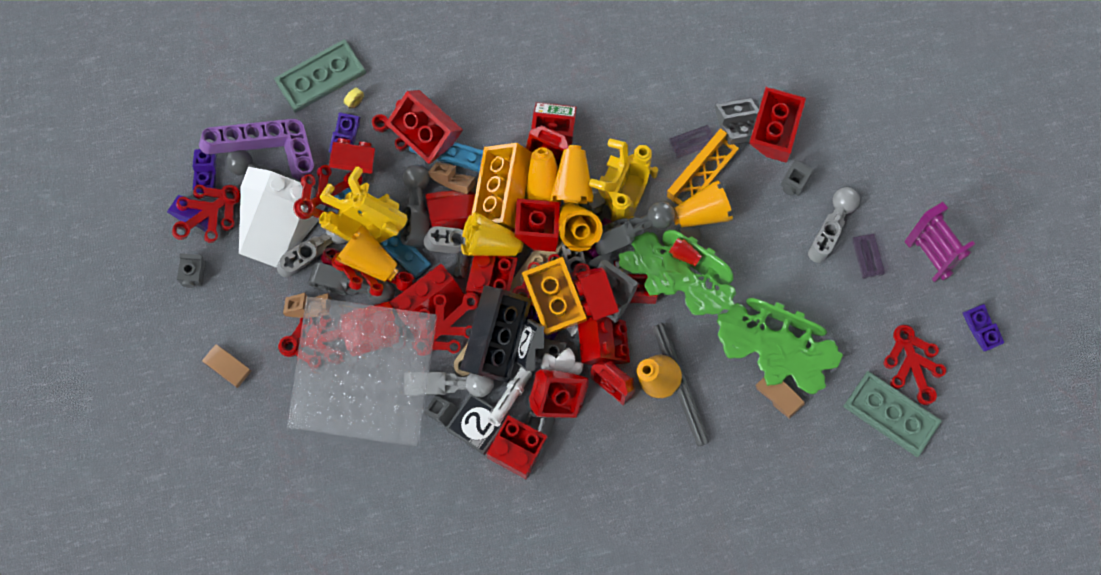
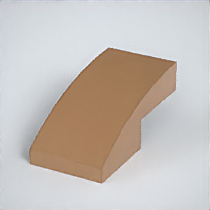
M436 162L428 171L429 176L433 180L460 193L468 194L475 185V177L456 173V166Z
M306 293L286 297L283 314L288 317L297 318L329 315L332 298L329 293L308 298Z
M216 344L202 360L204 364L236 388L251 373L249 368Z
M763 378L756 384L757 390L773 402V406L789 419L805 404L784 381L781 384L767 386Z

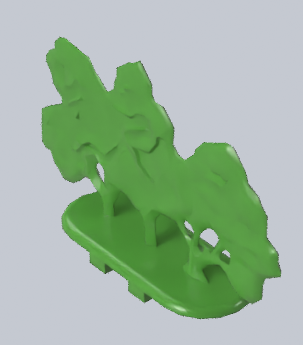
M667 230L663 234L664 246H662L654 232H645L636 236L632 242V246L635 249L634 252L627 251L619 254V265L621 268L633 274H647L648 278L644 285L649 296L659 295L660 293L674 295L678 290L685 292V303L693 315L720 314L723 309L731 310L736 307L732 300L736 295V290L733 286L729 285L733 281L732 270L728 264L715 256L716 252L711 248L704 249L697 244L698 240L692 236L687 238L675 230ZM677 238L685 239L702 255L696 266L676 259L669 253ZM663 249L666 250L665 253H663V254L660 253L661 250H663ZM690 267H692L693 269H695L703 275L694 273L693 271H691ZM707 278L710 279L709 282H712V289L706 287L705 282ZM716 285H718V286L720 287L719 290H716V288H715Z
M748 298L746 302L749 307L760 312L759 314L749 315L747 309L742 304L736 303V307L728 310L727 313L717 315V323L720 326L717 335L723 344V350L727 358H743L750 353L757 352L760 355L757 363L760 370L765 372L764 379L767 386L781 384L786 376L792 375L797 387L809 394H815L818 390L826 387L825 376L822 370L837 368L843 354L838 351L835 341H814L811 334L824 336L827 334L825 328L805 319L804 313L796 311L793 314L783 310L785 305L778 302L774 306L759 299ZM746 316L749 318L748 320L743 321V317ZM769 316L783 322L782 329L779 331L769 329L765 322L766 317ZM753 319L755 322L758 319L760 320L757 326L753 328L747 327V324ZM761 324H764V330L760 328ZM791 325L806 333L797 338L789 331L788 327ZM807 341L811 343L810 348L806 347Z

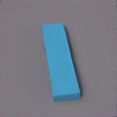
M455 142L452 147L436 160L480 172L483 150ZM409 147L410 152L416 153L411 147Z

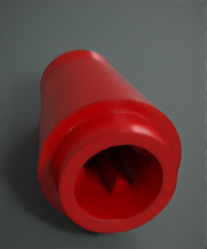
M677 238L669 250V253L673 255L672 257L694 266L697 265L702 257L685 239Z

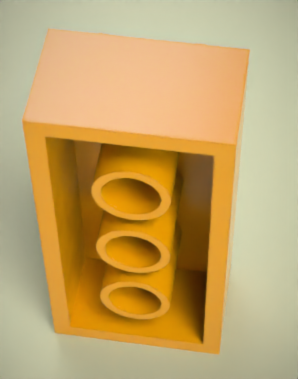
M519 143L484 147L471 216H474L473 212L479 213L515 232L517 198L524 199L532 155L531 151Z

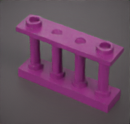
M944 202L926 211L904 241L909 248L915 244L917 247L920 246L936 267L938 272L932 278L934 282L940 278L944 281L954 274L952 270L961 260L971 254L970 250L975 245L971 241L963 246L944 221L945 217L943 215L948 209Z

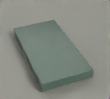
M344 39L275 77L274 80L296 113L366 74V71Z
M869 371L865 373L843 406L916 457L921 454L942 420Z

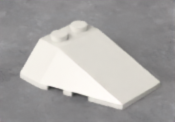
M248 167L240 191V255L277 268L280 258L303 241L319 221V218L311 216L304 220L295 215L293 205L302 196L303 186L301 182L272 171ZM313 187L310 200L316 197L317 190ZM320 204L315 208L324 211L325 205ZM301 206L302 211L305 212V208Z

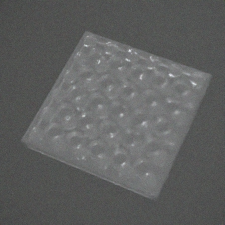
M306 296L287 427L417 447L420 438L437 315Z

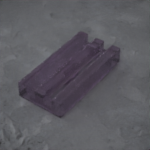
M705 125L669 139V142L672 144V149L675 151V156L678 159L702 150L713 138L709 126ZM704 132L707 133V135H704V136H701V137H698V138L691 139V140H689V141H687V142H684V143H681V144H679V145H677V143H676V142H679V141L688 139V138H690V137H693V136L702 134V133H704ZM708 139H709V141L703 142V143H701V144H698V145H695V146H692V147H689V148H687V149H684V150H681V151H680V149L686 148V147H688V146H691V145H694V144H697V143H699V142H702V141H705V140H708Z
M869 234L853 237L852 241L862 279L884 275L885 272L875 235ZM866 240L870 241L877 270H874ZM859 241H861V243H862V247H863V250H864V254H865V258H866V261H867V265H868L869 272H867V268H866V265H865V261H864V257H863V253H862V250H861V246H860V242H859Z

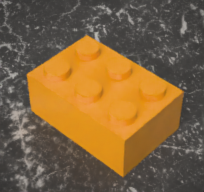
M563 257L522 272L541 325L544 326L546 336L587 321Z

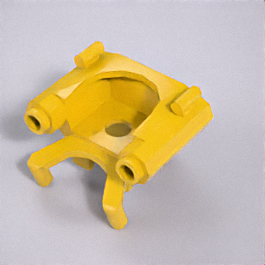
M610 138L608 146L620 149V157L617 158L611 155L607 162L609 167L605 176L601 175L600 180L591 179L589 186L598 189L605 199V205H608L611 212V221L622 218L630 219L635 217V211L648 185L649 174H651L652 178H656L658 168L650 167L652 150L647 145H639L634 150V154L628 156V144Z
M355 167L348 178L352 191L345 195V199L339 200L331 195L335 189L332 184H327L321 193L320 198L324 203L340 210L337 214L331 211L323 212L319 218V223L325 230L348 242L358 228L363 225L381 243L399 233L407 222V215L399 211V203L390 199L388 194L377 199L368 193V183L360 186L358 179L363 170L360 167Z

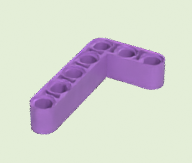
M297 119L209 127L203 130L199 142L200 150L206 154L284 146L291 175L300 182L303 176L311 174L314 167L304 125ZM289 130H293V131H295L297 134H293V133H291ZM227 137H232L235 140H229ZM206 139H211V140H213L214 142H213V143H210V142L206 141ZM299 167L304 168L306 171L300 170Z

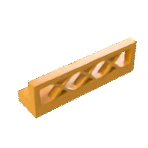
M721 128L667 190V197L677 205L682 203L677 198L681 192L690 191L691 196H693V191L699 192L710 185L738 152L739 148L736 145H729L726 141L727 133ZM722 144L732 150L728 155L719 156L718 149ZM708 161H717V168L715 171H706L705 164ZM696 176H704V184L693 187L692 179Z

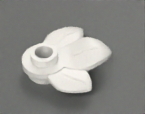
M569 347L557 358L548 353H545L542 358L541 366L545 370L580 375L583 369V363L575 362L574 353Z

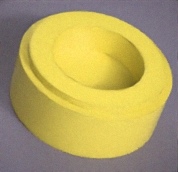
M359 88L352 89L346 95L344 104L349 108L356 107L362 101L364 93Z

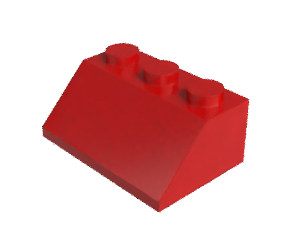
M765 87L749 144L767 158L787 163L806 98Z
M420 90L407 91L385 123L428 164L434 162L452 147L463 131L459 125Z
M439 264L390 301L394 313L414 337L419 335L420 320L417 314L422 308H427L431 312V317L428 320V334L435 329L436 306L433 300L436 294L442 293L447 298L444 306V319L463 303L464 293L442 264ZM437 297L436 302L442 304L444 303V298ZM422 311L420 316L425 319L428 317V313Z

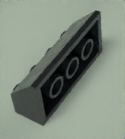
M484 285L460 370L509 383L532 299Z

